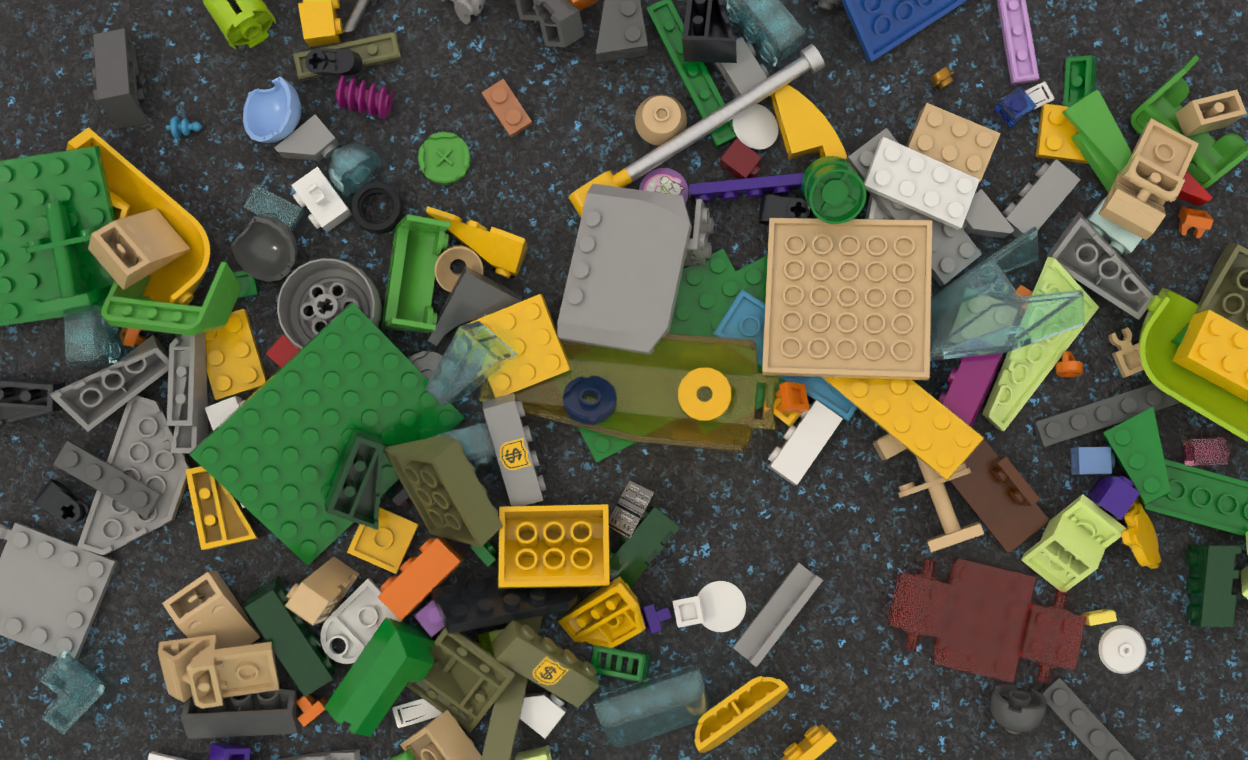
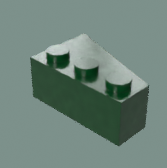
M354 429L324 503L326 513L376 530L379 527L378 517L384 447L379 437Z
M653 507L651 510L646 508L639 520L640 524L633 531L630 539L623 535L619 540L622 546L618 551L611 550L609 552V576L613 579L620 576L629 587L635 583L655 556L661 552L673 534H676L680 529L679 526L656 507Z
M1188 544L1185 562L1189 569V577L1186 579V590L1189 593L1190 604L1187 605L1186 612L1190 625L1198 627H1233L1237 595L1232 593L1233 579H1239V570L1234 569L1235 556L1236 554H1241L1242 546Z

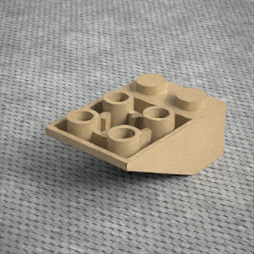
M157 209L109 223L91 234L88 247L90 252L123 290L190 251L189 246Z
M217 570L205 573L162 603L175 624L187 638L216 635L219 649L250 645L261 638Z

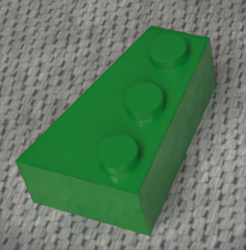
M1153 407L1103 432V438L1107 445L1111 447V451L1127 479L1135 484L1133 488L1140 492L1138 497L1143 506L1171 492Z

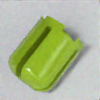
M203 0L205 7L225 36V39L234 49H236L234 45L248 44L252 48L260 44L270 36L267 31L271 27L272 22L274 21L276 24L275 17L263 0H235L242 10L239 14H237L229 0Z

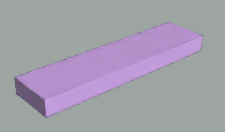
M997 0L1011 85L1036 82L1039 80V73L1026 0Z

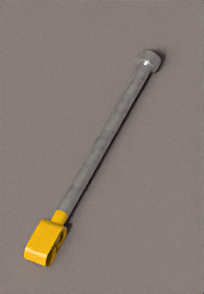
M810 44L800 51V58L615 175L611 171L604 172L575 190L568 198L579 216L582 217L586 195L592 184L624 188L810 70L814 74L824 68V60L817 48Z

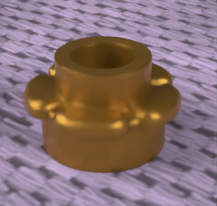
M946 66L929 79L934 84L933 87L938 85L942 89L953 81L951 75L955 72H951L948 66Z

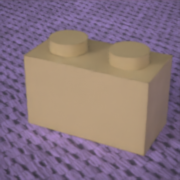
M1233 90L1193 100L1175 114L1183 135L1188 137L1228 127L1246 115L1247 112L1238 90Z

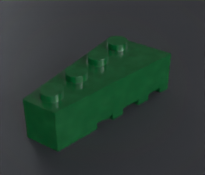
M279 576L251 592L244 608L267 642H272L273 651L304 697L333 680L336 667L333 660L324 654L320 647L319 639L311 632L305 619L285 606L290 600L287 598L288 591Z

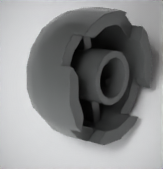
M1015 683L997 684L991 694V713L997 723L1012 734L1034 730L1043 721L1046 713L1047 699L1045 696L1032 688L1030 693L1024 690H1016L1018 684Z

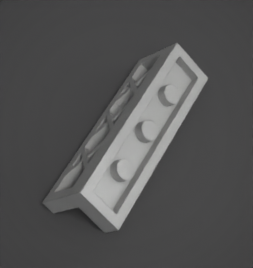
M797 562L734 644L733 648L757 667L823 580Z

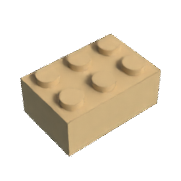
M926 103L918 115L906 147L979 179L980 183L1001 133Z

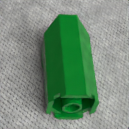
M385 618L325 705L326 710L339 724L342 725L344 721L349 723L351 726L348 730L354 734L371 737L404 687L409 685L410 682H422L433 666L434 656H430V648L434 649V640L423 628Z

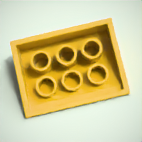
M608 504L499 507V520L503 525L499 529V588L610 586Z

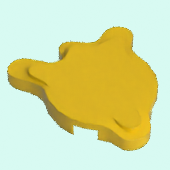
M1137 497L1124 515L1128 529L1122 531V540L1125 545L1131 548L1141 566H1147L1150 569L1159 568L1161 557L1157 535L1150 518Z

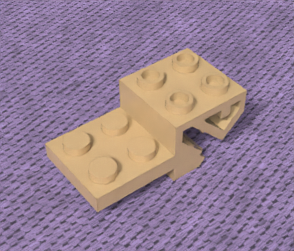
M1151 118L1146 123L1128 163L1117 174L1098 215L1147 240L1166 216L1163 206L1165 201H1175L1185 181L1183 177L1198 147V143Z
M216 635L159 642L158 655L168 694L182 702L187 701L193 696L196 706L209 708L223 706V698L279 690V678L272 642L219 649Z

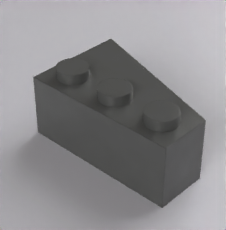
M604 0L596 49V63L647 55L648 43L640 0Z
M125 28L93 34L94 46H91V54L95 61L92 74L97 89L93 90L96 103L103 107L117 129L148 123L147 115L143 113L139 104V100L144 99L142 90L137 91L136 76L140 74L135 47Z

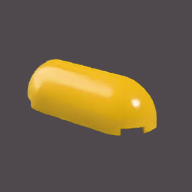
M759 676L711 708L697 722L694 741L698 751L703 753L719 746L775 706L787 694L788 686L780 679Z

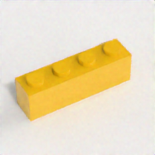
M303 0V2L298 3L303 37L309 47L340 43L339 34H343L341 18H337L336 9H340L339 0Z

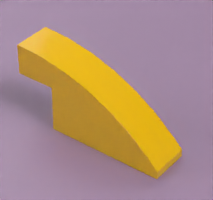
M788 84L770 95L789 160L819 152L821 158L825 156L847 158L845 149L833 127L818 108L804 95Z

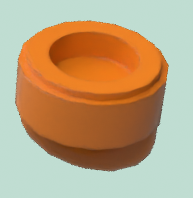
M1065 351L1062 355V362L1055 364L1056 375L1068 378L1078 377L1083 374V363L1075 361L1072 352Z

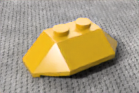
M620 576L611 581L610 586H603L587 596L558 620L559 624L574 642H587L607 648H614L643 632L645 629L638 599Z

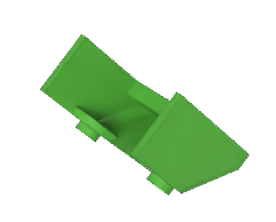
M1197 55L1165 81L1133 112L1131 125L1140 135L1151 118L1183 135L1175 113L1183 108L1180 103L1189 94V86L1182 76L1200 59ZM1207 132L1187 137L1198 143L1187 171L1204 189L1208 188L1248 156V143L1237 134H1225L1217 141Z
M407 214L396 225L382 314V329L419 333L435 331L437 313H434L433 307H431L435 282L434 267L441 250H446L449 235L445 234V231L450 228L451 222Z
M221 262L202 307L156 302L150 297L142 296L150 280V275L125 290L114 281L102 306L101 314L111 326L190 336L218 330L226 325L242 287L227 262Z

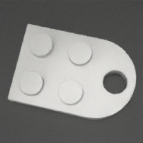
M370 578L351 594L327 618L322 626L320 635L321 645L325 653L336 662L343 664L354 663L385 618L400 621L378 598L383 591ZM335 638H341L345 641L346 648L343 653H336L332 649V642Z

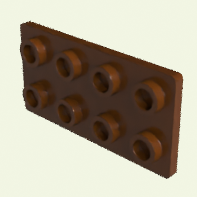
M985 439L964 461L966 467H970L972 473L949 480L1005 552L1010 553L1049 521L1036 504L1040 500L1038 495L1006 456L998 457Z

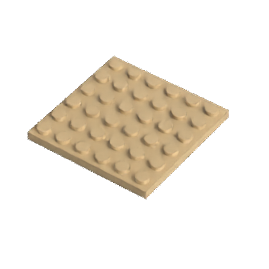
M769 218L762 374L929 380L932 220L852 219L842 224H829L820 219Z

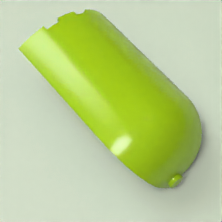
M1162 288L1159 294L1153 296L1146 307L1149 311L1141 328L1139 354L1145 373L1160 390L1248 442V402L1172 361L1178 348L1171 340L1190 323L1198 304L1180 294Z

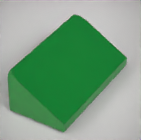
M1092 55L1066 57L1063 106L1070 107L1079 99L1095 91L1097 62Z

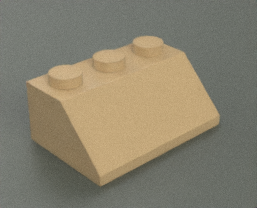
M448 709L400 744L404 751L410 749L416 760H481L482 758L475 748L473 741L467 737L459 726L457 719L451 715Z

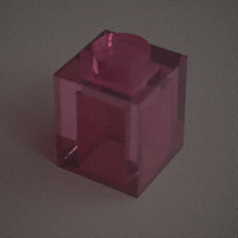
M1225 437L1183 440L1185 465L1227 464L1230 450Z

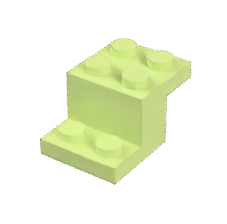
M1082 494L1049 521L1041 540L1026 551L1021 560L1064 594L1098 569L1105 549L1122 536V531L1126 530V528Z

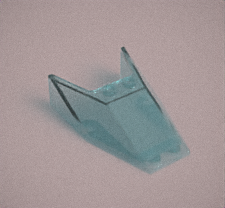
M1035 226L970 269L931 298L930 361L1007 353L1085 325L1084 293L1081 290L1020 296L1004 273L1039 260L1038 232Z

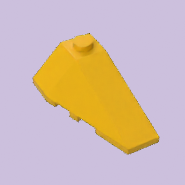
M427 206L426 213L432 219L451 222L450 228L446 231L466 247L475 251L489 266L496 269L495 274L508 279L511 275L518 276L528 251L524 238L494 227L489 232L486 231V227L478 222L470 220L465 224L461 222L462 219L454 214Z

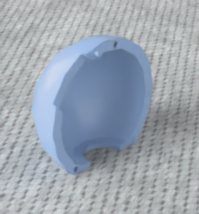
M282 77L272 80L275 86L271 89L257 88L248 93L249 95L244 106L243 123L246 133L253 140L262 143L278 142L293 133L300 121L302 106L295 88Z

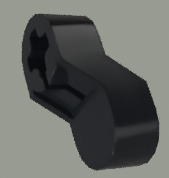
M321 48L311 50L306 56L305 64L308 71L317 75L352 76L360 71L362 58L358 53L348 49Z

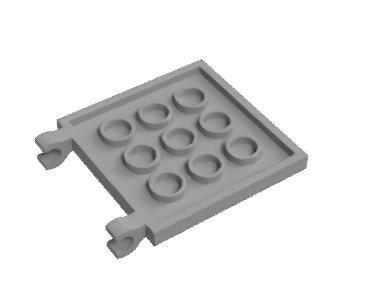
M19 522L14 523L13 528L0 524V538L7 540L0 557V635L71 663L77 662L118 561L78 548L76 544Z

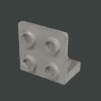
M702 199L696 200L693 239H689L684 267L690 265L706 267V258H711L712 247L711 243H708L709 234H712L714 230V219L710 218L709 208L705 207Z

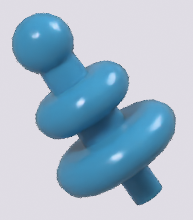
M176 116L171 118L170 125H166V130H170L172 136L177 139L181 137L182 133L187 136L191 130L198 132L202 128L199 122L190 124L188 119H182L181 121Z

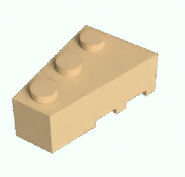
M333 556L300 584L296 583L287 594V598L290 600L285 606L312 625L325 621L336 610L360 574Z

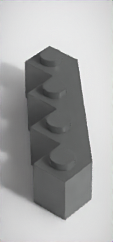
M515 0L520 20L540 21L545 46L567 47L584 36L580 12L569 0Z

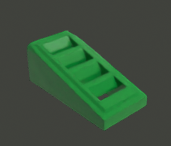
M594 645L591 664L598 674L642 682L647 677L650 653ZM602 652L607 653L605 668L600 667ZM613 655H617L615 669H611ZM624 657H628L626 671L622 670ZM635 659H639L637 673L633 672Z

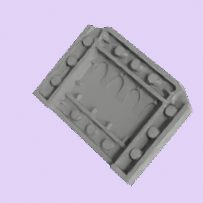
M592 184L586 195L558 317V338L560 340L648 355L654 352L653 348L670 331L692 229L683 196Z

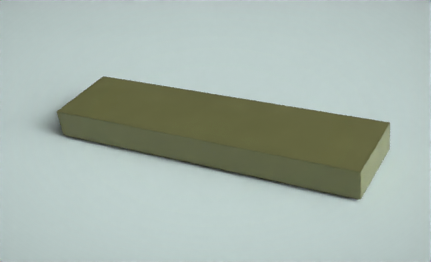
M396 32L323 47L336 50L348 49L358 53L362 58L361 68L402 59ZM311 50L293 54L300 82L323 77L311 73L306 68V56Z

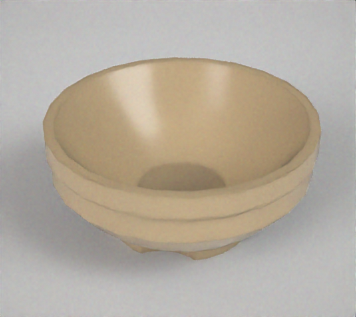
M466 246L449 247L436 260L434 267L436 280L444 290L450 293L461 274L454 273L450 269V265L454 260H463L467 267L483 275V265L480 257L475 251Z

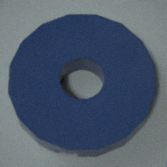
M591 375L590 378H584V376L577 377L569 382L564 389L563 406L565 412L573 420L582 424L604 422L612 416L616 409L617 396L614 386L599 376ZM593 396L597 400L589 403L584 401L583 398Z

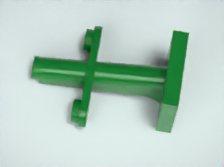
M61 201L44 204L51 243L45 244L44 239L27 242L28 248H26V253L52 248L61 296L34 304L36 314L41 315L75 308L106 299L110 292L109 286L94 290H88L84 286L74 247L75 243L89 241L91 234L97 231L96 228L79 231L80 237L72 238L66 207L62 206Z

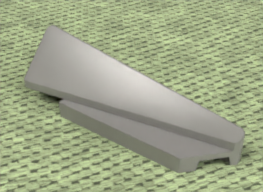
M205 333L191 336L182 335L179 338H175L169 344L167 426H175L171 453L190 454L209 435L208 416L205 411V407H208Z

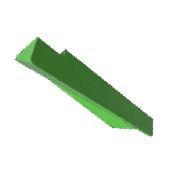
M1095 90L1076 101L1062 113L1079 131L1071 138L1109 193L1117 174L1128 163L1132 152L1101 93Z

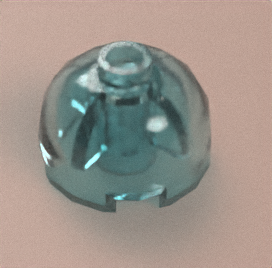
M351 143L342 148L339 147L331 155L329 164L331 182L340 192L349 197L350 193H356L364 184L374 181L375 177L372 174L376 166L381 168L382 158L364 144Z

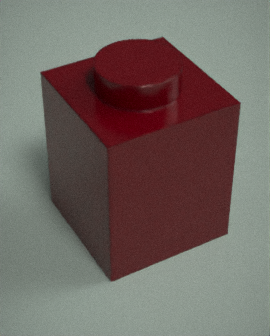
M736 138L721 157L719 165L736 179L755 178L761 170L759 163L762 157Z

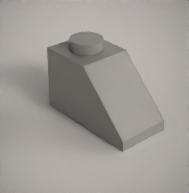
M315 114L274 148L283 158L321 161L323 158L327 159L335 154L337 151L336 147L340 143Z
M982 189L974 194L962 226L967 234L1005 238L1015 231Z

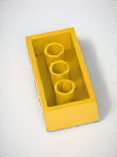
M1211 310L1194 314L1172 361L1248 402V330Z

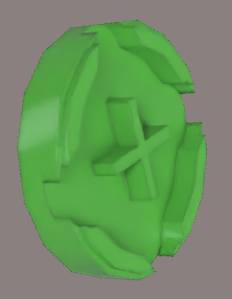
M439 132L432 134L421 145L418 162L421 171L427 179L436 184L449 185L458 182L466 175L470 168L471 155L467 144L454 133Z

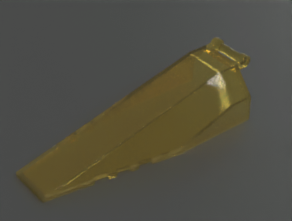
M667 334L656 344L651 355L561 340L572 370L514 392L516 401H522L525 413L626 440L747 453L754 428L775 430L776 422L773 421L775 394L780 376L759 374L757 344L749 339ZM709 367L719 371L727 378L731 387L732 400L727 411L721 417L711 421H698L690 418L682 410L678 401V388L681 380L690 371ZM484 368L482 371L479 401L495 398ZM592 375L606 379L614 386L617 396L616 409L612 416L604 422L597 424H582L573 420L565 412L563 406L564 389L568 383L581 376L590 378ZM758 383L766 384L762 420L755 419ZM708 387L699 389L697 398L702 402L709 401L712 398V390ZM593 396L583 398L584 401L589 403L597 400Z

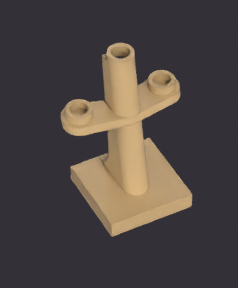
M916 456L926 483L915 486L914 482L899 486L900 492L898 495L901 498L928 488L945 532L944 534L927 539L930 551L934 552L983 535L984 532L979 522L960 528L944 486V482L947 481ZM965 463L962 464L949 480L972 473L970 467L967 468Z

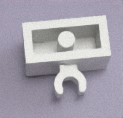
M318 167L291 185L296 191L293 197L302 208L307 206L311 212L308 218L317 229L322 227L326 232H329L352 215L349 208Z

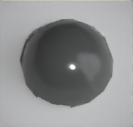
M256 215L248 223L249 226L231 244L235 260L245 272L255 279L267 282L280 280L289 274L296 263L298 247L295 236L286 224L275 217Z

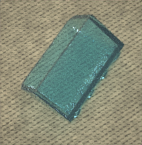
M697 664L595 696L593 702L608 742L615 747H623L697 723L700 717L710 710L707 693Z

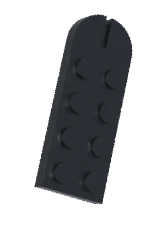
M499 576L432 588V598L448 634L512 622L513 620L517 621L553 613H565L576 604L579 587L499 588Z

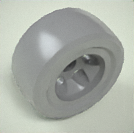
M327 258L309 261L293 271L281 287L277 302L279 323L286 338L297 349L301 350L319 333L316 328L318 323L329 324L345 309V305L352 301L379 328L382 321L380 295L368 275L349 262ZM337 287L343 288V293L340 296H335L333 290ZM323 290V294L316 298L314 297L317 292ZM327 302H332L330 305L333 307V310L331 312L326 311L323 314V306ZM309 306L313 307L314 314L312 316H308Z

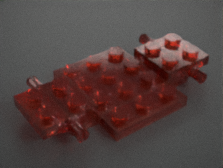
M958 558L954 560L949 584L940 582L932 577L936 563L933 560L924 559L922 575H910L899 572L888 625L901 628L909 633L905 649L916 651L919 636L937 637V642L932 660L933 664L1011 683L1014 682L1019 657L1030 659L1040 664L1037 681L1049 683L1051 667L1075 670L1086 617L1072 614L1064 609L1068 593L1056 590L1053 606L1043 607L1030 604L1036 577Z

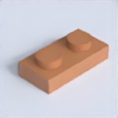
M504 79L482 92V96L510 138L532 125L531 119Z

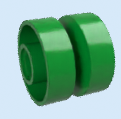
M825 156L811 163L804 172L801 183L802 192L817 218L829 224H842L852 220L861 212L866 201V188L848 161L837 156Z

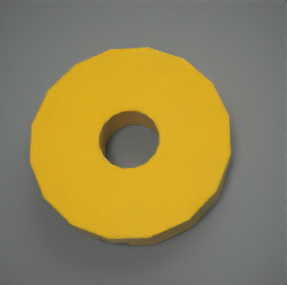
M709 367L690 371L681 380L678 388V401L682 410L690 418L698 421H711L721 417L727 411L732 400L731 387L727 378L719 371ZM703 387H708L712 390V398L707 402H702L697 398V392Z

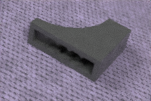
M465 266L437 316L435 331L428 333L427 341L437 346L441 339L456 326L467 321L480 319L484 314L489 315L523 301L522 296Z

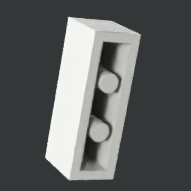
M817 400L812 402L811 405L808 403L809 411L803 412L800 415L801 420L796 427L792 425L784 434L783 438L786 441L781 449L776 446L768 457V460L771 461L768 467L793 485H797L843 419Z

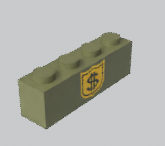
M513 620L492 642L495 660L577 708L600 686L596 676L597 671L592 664L587 661L582 662L571 651L567 649L562 650L557 647L551 639L539 636L526 624L521 625Z

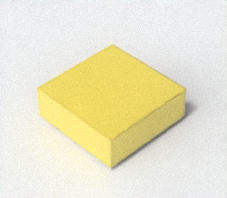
M1100 609L1080 614L1082 624L1089 626L1117 621L1115 611L1109 609Z

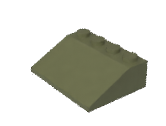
M1228 242L1214 266L1195 314L1211 310L1248 330L1247 248Z
M437 436L389 446L383 450L431 535L482 547L503 526L498 518V511L491 505L487 497L486 489L480 484L475 475L474 467L464 455L463 446L456 439Z

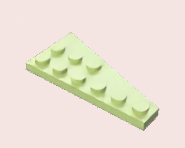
M1047 257L982 413L997 429L1003 432L1099 308L1061 264L1052 257Z

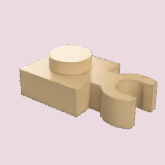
M1128 327L1121 330L1124 335L1122 341L1117 338L1116 333L1109 335L1110 343L1119 350L1112 353L1122 378L1144 370L1139 354V343L1132 345V332Z

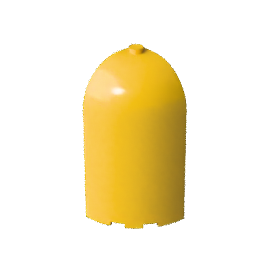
M88 127L68 142L66 150L99 146L109 191L115 193L130 205L128 216L157 209L190 248V251L150 274V280L142 296L150 297L156 302L189 305L194 298L193 294L203 280L209 263L210 244L205 230L190 213Z

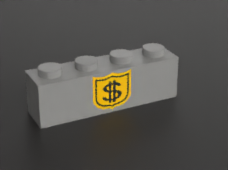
M514 393L483 401V412L511 506H525L543 501L542 491L547 489L543 475L538 476L535 467L540 466L536 450L531 451L528 442L533 440L529 425L523 426L521 417L526 416L522 401H516Z

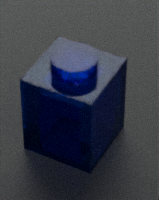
M1019 86L1001 100L994 109L1012 128L1032 112L1037 105Z

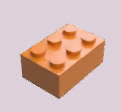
M433 537L428 539L419 549L422 553L417 558L415 556L409 558L399 568L402 573L398 577L396 575L390 577L380 587L383 592L378 598L400 621L407 618L432 594V588L439 587L466 560L445 538L439 537L436 539Z

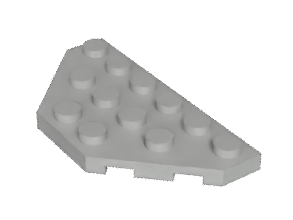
M138 395L127 402L107 462L162 493L163 496L151 516L145 518L97 490L77 545L78 548L100 555H107L175 520L188 482L185 470L191 469V466L185 454L171 453L174 432L171 426H167V417L159 402Z

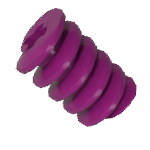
M341 75L335 98L340 109H345L348 106V109L352 112L358 109L360 114H366L368 111L371 117H375L378 114L379 118L384 120L391 112L394 89H392L390 94H387L386 85H383L380 91H377L376 83L374 82L367 89L366 80H362L360 85L356 86L355 77H352L348 84L346 83V75Z

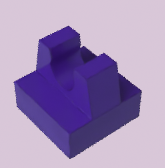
M654 604L640 606L646 633L652 634L661 631L659 622L671 618L668 607L655 610Z

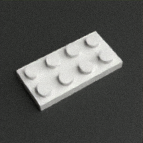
M883 137L879 141L863 183L866 190L959 230L963 226L980 180Z

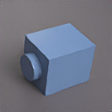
M1111 447L1070 448L1071 475L1112 474V469L1115 466V456L1111 453Z

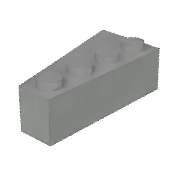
M1080 212L1077 213L1047 254V257L1055 258L1071 277L1138 320L1145 313L1149 301L1154 296L1150 287Z

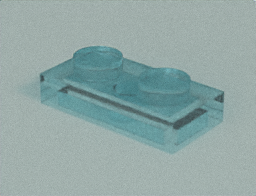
M255 185L243 208L255 215L275 217L286 224L291 232L295 229L304 212L302 208L258 185Z

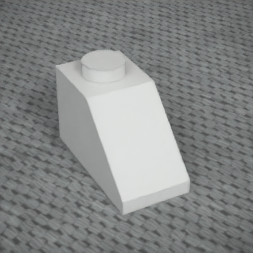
M546 692L525 694L520 719L543 738H546L566 713V708L563 706L565 702L553 693L551 695Z

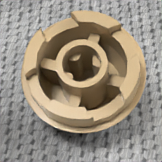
M654 95L645 99L639 105L635 114V126L639 135L646 142L660 146L686 129V111L675 98L668 95Z

